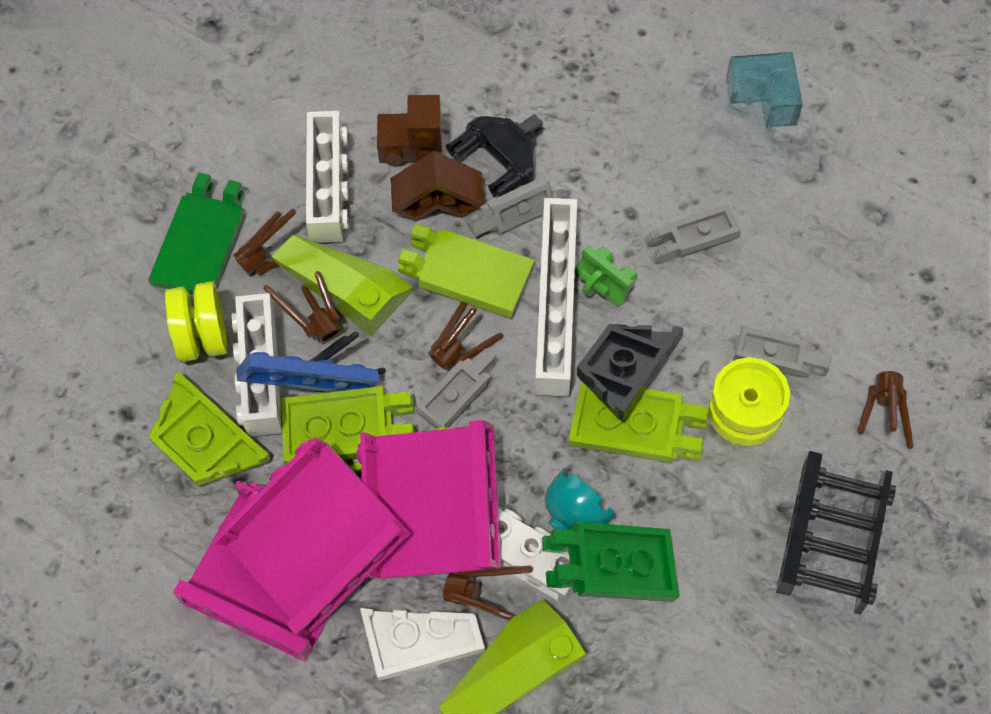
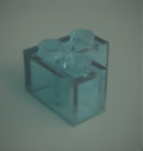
M793 52L730 56L726 74L730 104L761 102L766 128L797 126L803 102Z

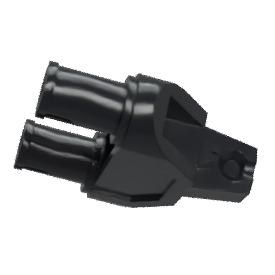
M535 114L521 123L514 122L510 118L476 117L467 123L465 132L446 144V149L451 157L454 156V160L460 161L463 156L476 146L483 147L507 170L504 175L488 185L492 196L499 195L498 197L533 181L532 146L536 143L535 138L543 132V121Z

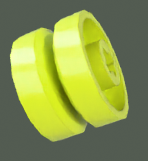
M214 281L196 284L193 292L194 306L189 292L184 287L166 289L165 291L168 330L176 357L180 363L198 359L200 355L199 338H201L205 352L210 357L228 354L224 317Z
M748 357L736 359L727 364L715 378L710 396L708 414L711 425L721 437L732 444L742 446L763 444L774 437L783 422L784 415L789 406L791 392L786 377L776 366L762 359Z

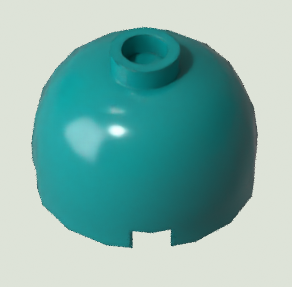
M565 468L558 473L547 488L544 498L545 508L552 516L548 523L554 529L566 530L576 522L608 524L616 516L610 506L607 510H604L599 505L603 499L575 474L571 473L568 476Z

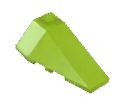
M292 235L271 256L275 263L322 298L315 278V272L320 271L333 307L370 336L383 325L414 291L413 286L389 268L296 235Z
M542 599L509 621L438 708L442 714H500L581 663L586 653L567 623Z

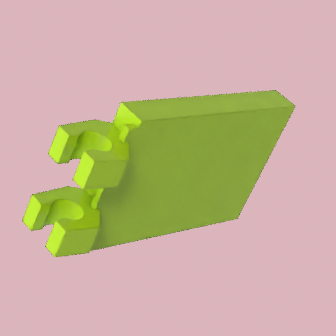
M419 224L414 225L410 233L412 238L410 246L426 252V255L423 259L419 253L403 249L398 258V263H400L398 272L419 279V287L512 319L533 271L534 259L445 229L442 231L437 230L435 233L430 227Z
M581 381L568 440L569 446L670 463L672 460H677L678 456L683 459L701 461L703 439L682 435L684 425L689 428L706 430L709 407L683 402L682 394L646 389L627 417L622 421Z
M383 386L281 398L283 462L285 465L296 456L295 451L303 442L312 440L314 437L325 441L342 460L358 458L357 446L361 443L360 433L366 432L373 436L416 432L413 429L412 423L392 425L391 414L400 416L414 413V402L410 391L385 393Z

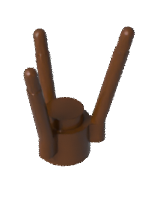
M291 209L281 218V212H275L253 237L233 254L236 261L249 276L255 271L261 276L269 269L279 266L273 260L264 263L268 256L261 246L296 214L295 209Z
M320 271L315 272V278L326 309H320L309 289L305 285L301 286V290L313 310V313L308 317L310 323H307L269 285L264 286V291L270 293L271 298L303 328L308 338L315 336L319 343H324L341 332L342 328L337 322L340 317L333 307Z
M461 302L439 338L428 351L430 358L446 371L451 366L454 367L460 360L464 362L467 358L471 359L485 348L487 349L503 338V334L499 332L461 355L460 352L463 350V346L456 338L477 312V309L472 307L454 328L468 305L464 302Z
M884 371L876 375V385H871L868 388V398L857 432L860 435L864 433L875 399H878L879 404L889 407L890 431L895 432L897 430V405L899 404L906 446L908 449H912L914 444L906 402L907 391L903 389L904 377L902 374L894 371Z
M509 566L501 567V569L459 572V574L450 573L444 585V601L471 606L511 620L516 616L515 614L477 600L479 583L473 581V577L531 573L533 567Z

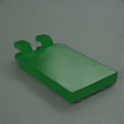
M198 172L192 186V193L187 192L180 199L148 278L152 286L164 289L184 287L189 292V295L192 296L196 284L214 281L216 288H218L245 218L244 212L241 210V202L245 194L244 190H241V182L228 180L221 201L210 198L214 189V183L210 182L212 179L211 175Z
M576 522L566 530L553 529L550 531V536L545 535L542 537L543 552L563 553L568 551L570 565L554 566V571L549 570L545 573L547 587L567 588L572 586L573 593H578V596L667 602H673L680 598L670 529Z

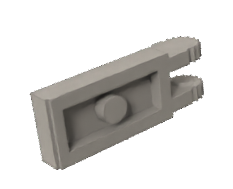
M726 204L668 223V226L650 232L644 239L647 246L653 247L663 244L671 238L673 244L658 249L652 255L655 263L660 264L673 260L678 255L681 257L740 237L741 230L729 206Z

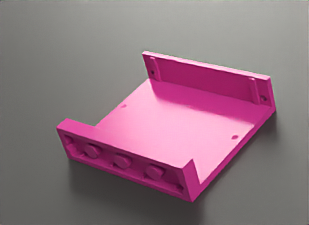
M485 420L469 421V427L373 436L366 432L360 433L361 443L357 446V457L362 471V478L360 479L411 533L368 577L384 579L501 569L494 425Z
M316 437L303 442L296 449V456L287 465L277 468L271 474L270 482L261 491L258 490L252 493L245 500V507L236 516L226 519L219 527L220 532L212 539L215 544L227 546L291 619L286 624L295 635L307 637L411 534L325 441Z
M236 481L235 487L239 495L225 520L231 516H236L245 507V500L252 493L258 490L261 491L263 487L253 482H249L246 485ZM214 541L211 542L190 581L187 583L180 579L173 591L179 603L305 663L331 616L330 614L308 637L295 635L286 625L291 619L227 546L215 544Z

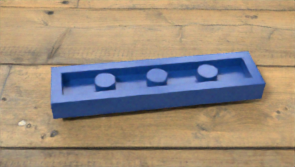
M265 352L249 353L236 368L237 381L327 392L369 388L379 383L378 369L365 368L361 364L347 366L334 364L329 360L314 362L302 360L297 356L285 358L269 356Z

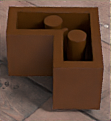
M408 95L407 113L378 114L377 151L379 163H387L389 165L415 163L432 151L442 153L440 95Z
M437 151L428 153L390 178L392 212L414 221L420 220L436 209H441L459 218H464L484 205L482 172Z

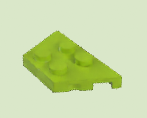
M179 371L174 375L172 380L174 385L168 399L163 401L160 408V417L154 423L149 439L194 484L201 486L265 464L270 460L269 454Z

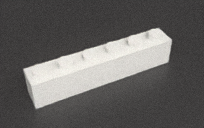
M544 198L535 395L569 396L577 199Z

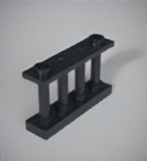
M809 451L802 467L776 593L790 596L795 585L801 586L802 583L857 597L854 613L861 615L868 604H874L878 584L872 583L886 507L887 505L892 506L896 493V486L891 485L893 472L886 470L877 485L826 472V468L820 467L823 454ZM822 485L875 498L873 516L870 517L819 504L820 500L814 499L816 487L822 488ZM817 517L869 531L866 550L814 537L813 532L807 531L809 519L815 520ZM811 550L863 564L860 583L807 570L806 565L800 564L802 552L808 553Z

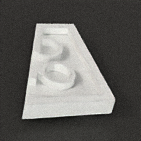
M360 608L378 681L485 652L475 613H408L406 610L386 612Z

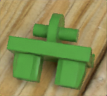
M588 245L582 250L581 260L574 271L586 282L582 292L587 296H591L597 291L614 305L620 307L624 304L630 289L635 283L638 276L637 272L629 266H624L619 270L612 264L614 260L612 252L604 246L594 250Z

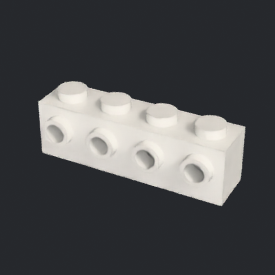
M339 111L307 112L306 226L310 241L316 243L343 242V229H349L348 209H343V201L349 200L348 182L343 181V173H348V155L343 154V146H348V129L341 126Z
M270 293L236 296V313H232L233 331L238 334V343H233L235 363L240 365L249 353L265 352L269 356L278 357L275 310ZM235 374L236 392L241 394V404L236 405L238 425H244L249 437L282 433L280 386L237 381V374Z
M498 509L501 567L532 566L533 571L531 573L512 574L511 576L564 606L573 593L572 586L567 588L547 587L545 573L549 570L554 571V566L570 565L568 551L563 553L543 552L542 537L545 535L550 536V533L540 527L533 529L522 523V518L509 509L504 511Z

